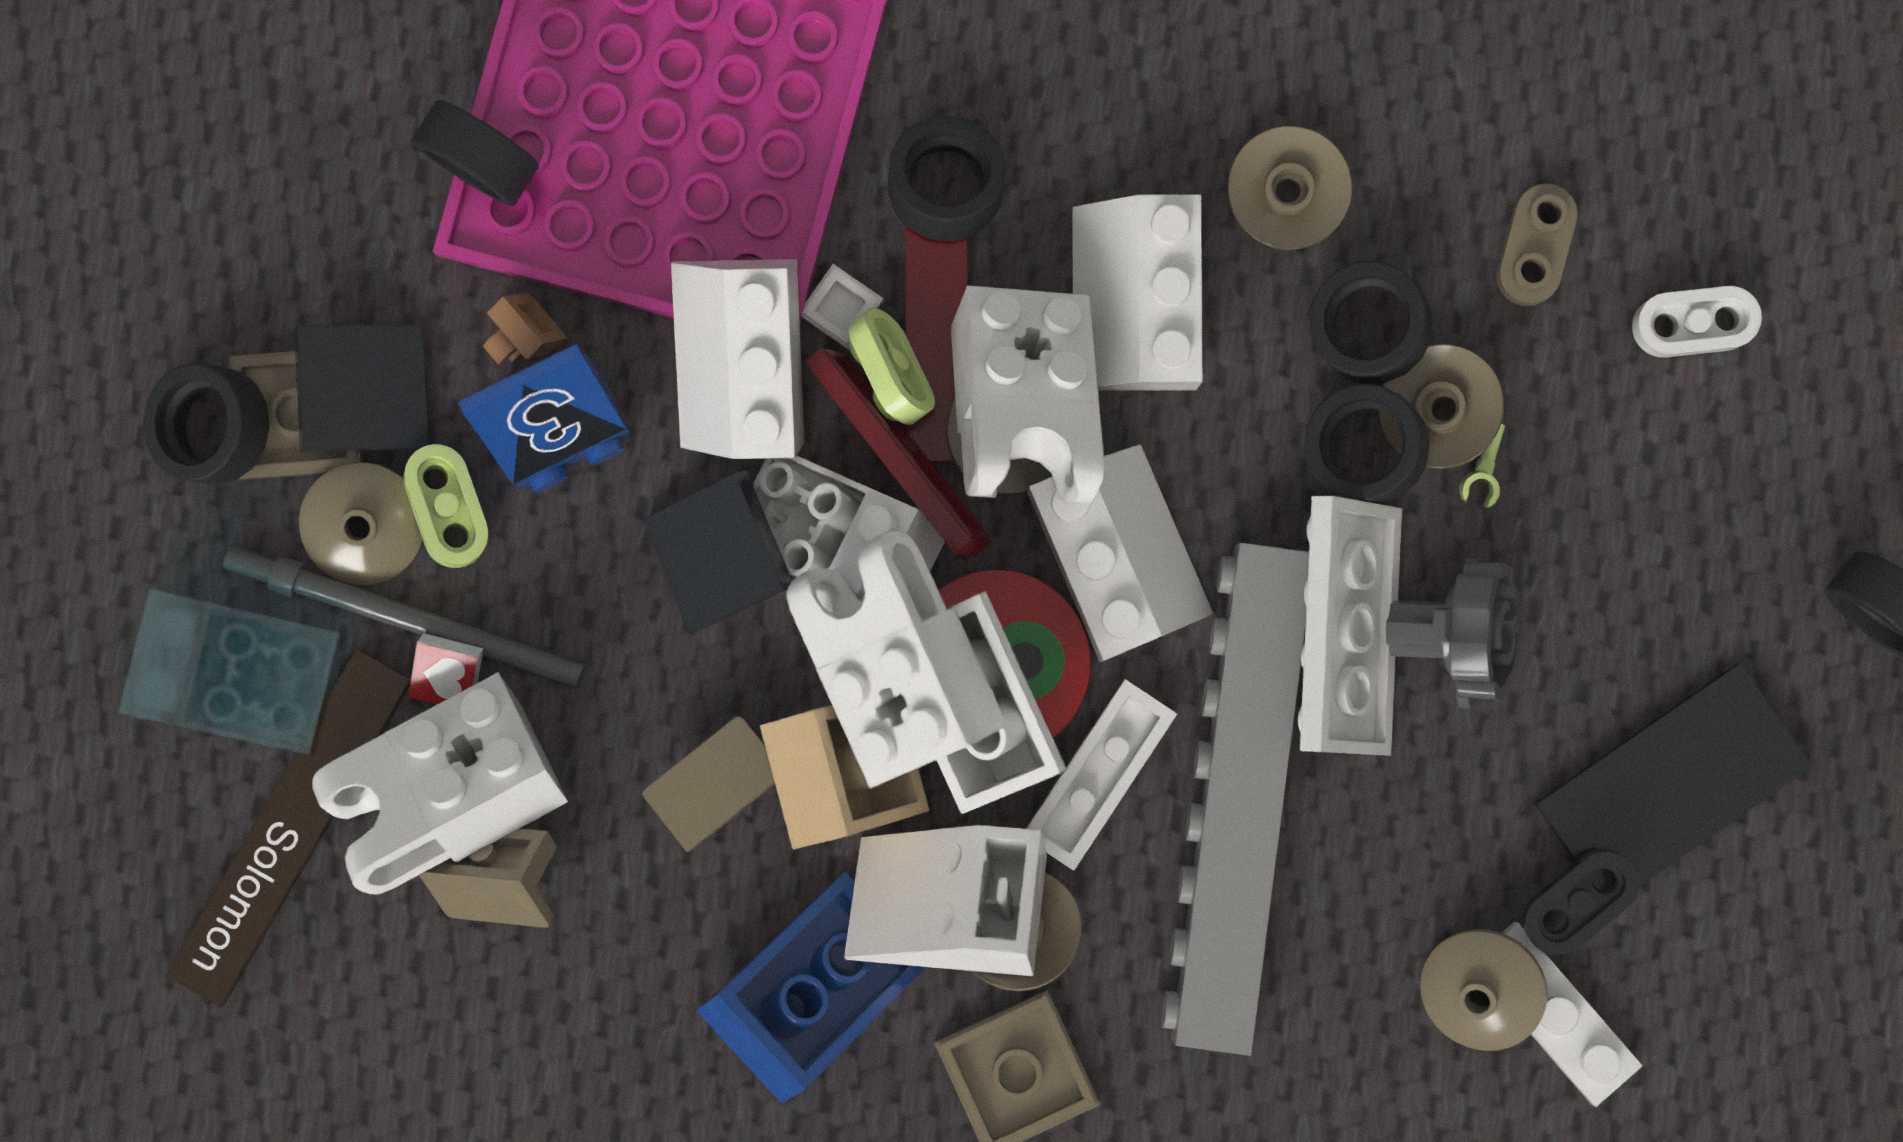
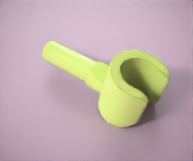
M1501 424L1492 443L1481 453L1475 470L1462 478L1459 485V493L1462 500H1467L1470 485L1480 478L1485 479L1490 488L1484 502V507H1491L1499 498V483L1492 475L1505 425Z

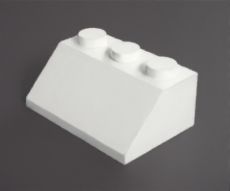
M1134 195L1072 207L1073 294L1089 295L1098 390H1197L1202 383L1201 195Z
M797 259L673 261L671 263L680 448L731 459L795 458L804 445Z
M1141 444L1104 456V478L1092 503L1064 502L1059 499L1053 477L1029 486L1027 494L1099 662L1213 615V611Z
M986 591L947 609L955 608L1007 723V727L963 749L937 759L961 814L1067 770Z

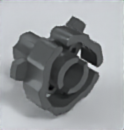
M1467 558L1463 572L1457 575L1456 583L1450 588L1446 602L1396 600L1390 604L1389 616L1386 621V644L1389 645L1391 656L1444 658L1446 670L1452 677V680H1456L1458 708L1471 709L1476 699L1504 700L1509 686L1514 683L1520 658V644L1516 641V633L1519 634L1521 631L1522 617L1519 590L1515 586L1511 566L1505 563L1480 562L1479 559Z

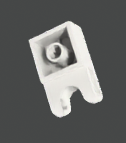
M967 286L951 325L957 433H961L966 494L969 496L996 498L997 486L1005 479L1010 468V460L1027 458L1040 462L1052 473L1059 499L1064 502L1092 503L1104 478V453L1089 295Z
M887 531L875 537L861 550L858 565L865 589L863 601L856 597L843 576L831 569H811L793 579L787 590V601L790 611L869 788L963 749L1007 727V723L955 608L946 609L919 548L909 535L898 531Z
M499 672L328 763L316 772L312 782V789L320 807L334 817L350 819L367 812L380 810L374 827L351 844L345 856L346 868L354 887L362 892L374 895L394 889L449 858H452L456 863L568 802L526 714Z

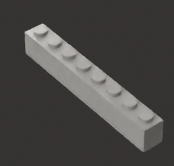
M1239 543L1234 546L1233 557L1222 556L1217 592L1228 594L1225 618L1214 617L1209 653L1220 655L1217 680L1206 679L1201 709L1202 716L1212 717L1209 742L1198 741L1193 773L1194 778L1204 779L1201 804L1190 803L1186 823V840L1196 841L1193 866L1182 865L1178 885V903L1188 904L1185 929L1174 928L1170 948V965L1180 966L1177 991L1166 990L1162 1010V1028L1172 1029L1171 1040L1175 1046L1248 1056L1252 1054L1301 666V651L1306 627L1307 606L1304 600V587L1308 580L1309 552Z

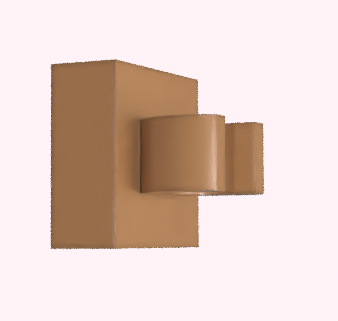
M529 292L503 296L487 312L500 330L492 335L483 347L498 365H502L508 358L513 362L521 354L526 360L549 355L568 339Z

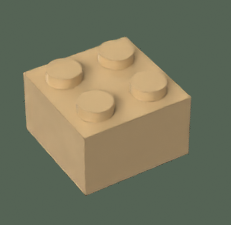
M833 705L760 725L792 849L850 836L929 811L918 768L869 788Z

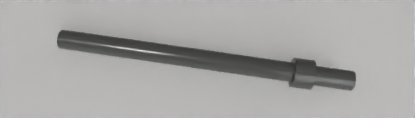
M231 545L223 561L224 569L268 583L269 591L290 598L300 594L419 635L425 633L484 648L482 655L484 657L576 688L585 664L307 571L305 570V563L282 555L275 560Z

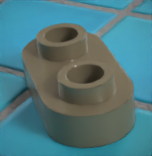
M1536 185L1527 190L1514 206L1497 267L1496 279L1502 294L1509 301L1517 305L1534 306L1551 297L1560 284L1578 213L1572 196L1557 185ZM1546 204L1555 210V223L1546 224L1539 219L1537 214L1539 205ZM1524 263H1532L1538 267L1540 279L1537 283H1530L1523 278L1521 267Z

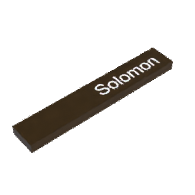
M361 649L355 650L166 974L167 977L219 1007L226 1004L334 818L333 815L320 807L312 789L314 775L328 763L382 735L409 689L411 678Z

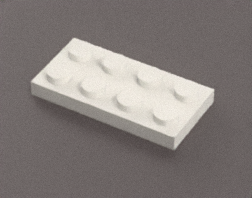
M1312 496L1311 517L1307 524V537L1310 543L1308 580L1304 587V600L1307 606L1305 643L1301 651V663L1304 669L1302 706L1298 714V726L1301 733L1300 751L1391 756L1395 656H1391L1389 645L1386 644V621L1389 616L1390 604L1398 600L1402 508L1336 496Z

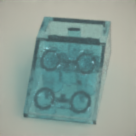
M150 588L118 713L309 755L339 632Z

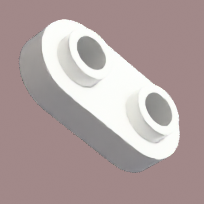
M1736 286L1668 292L1652 297L1638 308L1633 318L1632 331L1640 348L1656 357L1663 358L1729 351L1748 343L1756 336L1761 326L1762 313L1755 297L1747 290ZM1719 309L1728 310L1733 315L1734 326L1730 331L1722 330L1717 326L1715 315ZM1657 316H1666L1672 321L1674 330L1670 337H1662L1656 333L1654 321Z

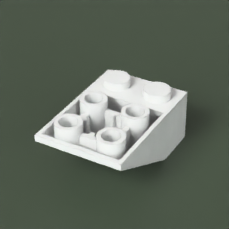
M799 456L795 458H766L753 483L792 581L797 576L811 569H831L839 572L856 597L863 601L865 589L858 565V558L861 550L872 539L887 531H898L909 535L919 548L929 572L945 542L919 509Z
M974 825L861 837L844 955L845 960L1033 976L1047 859L1042 831Z

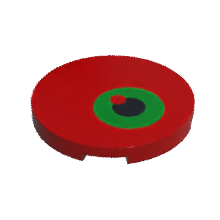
M986 570L971 573L955 579L942 587L938 592L946 609L986 591L1052 738L1060 733L1080 707L1087 690L1090 675V651L1086 633L1080 619L1070 604L1056 590L1039 579L1008 570Z

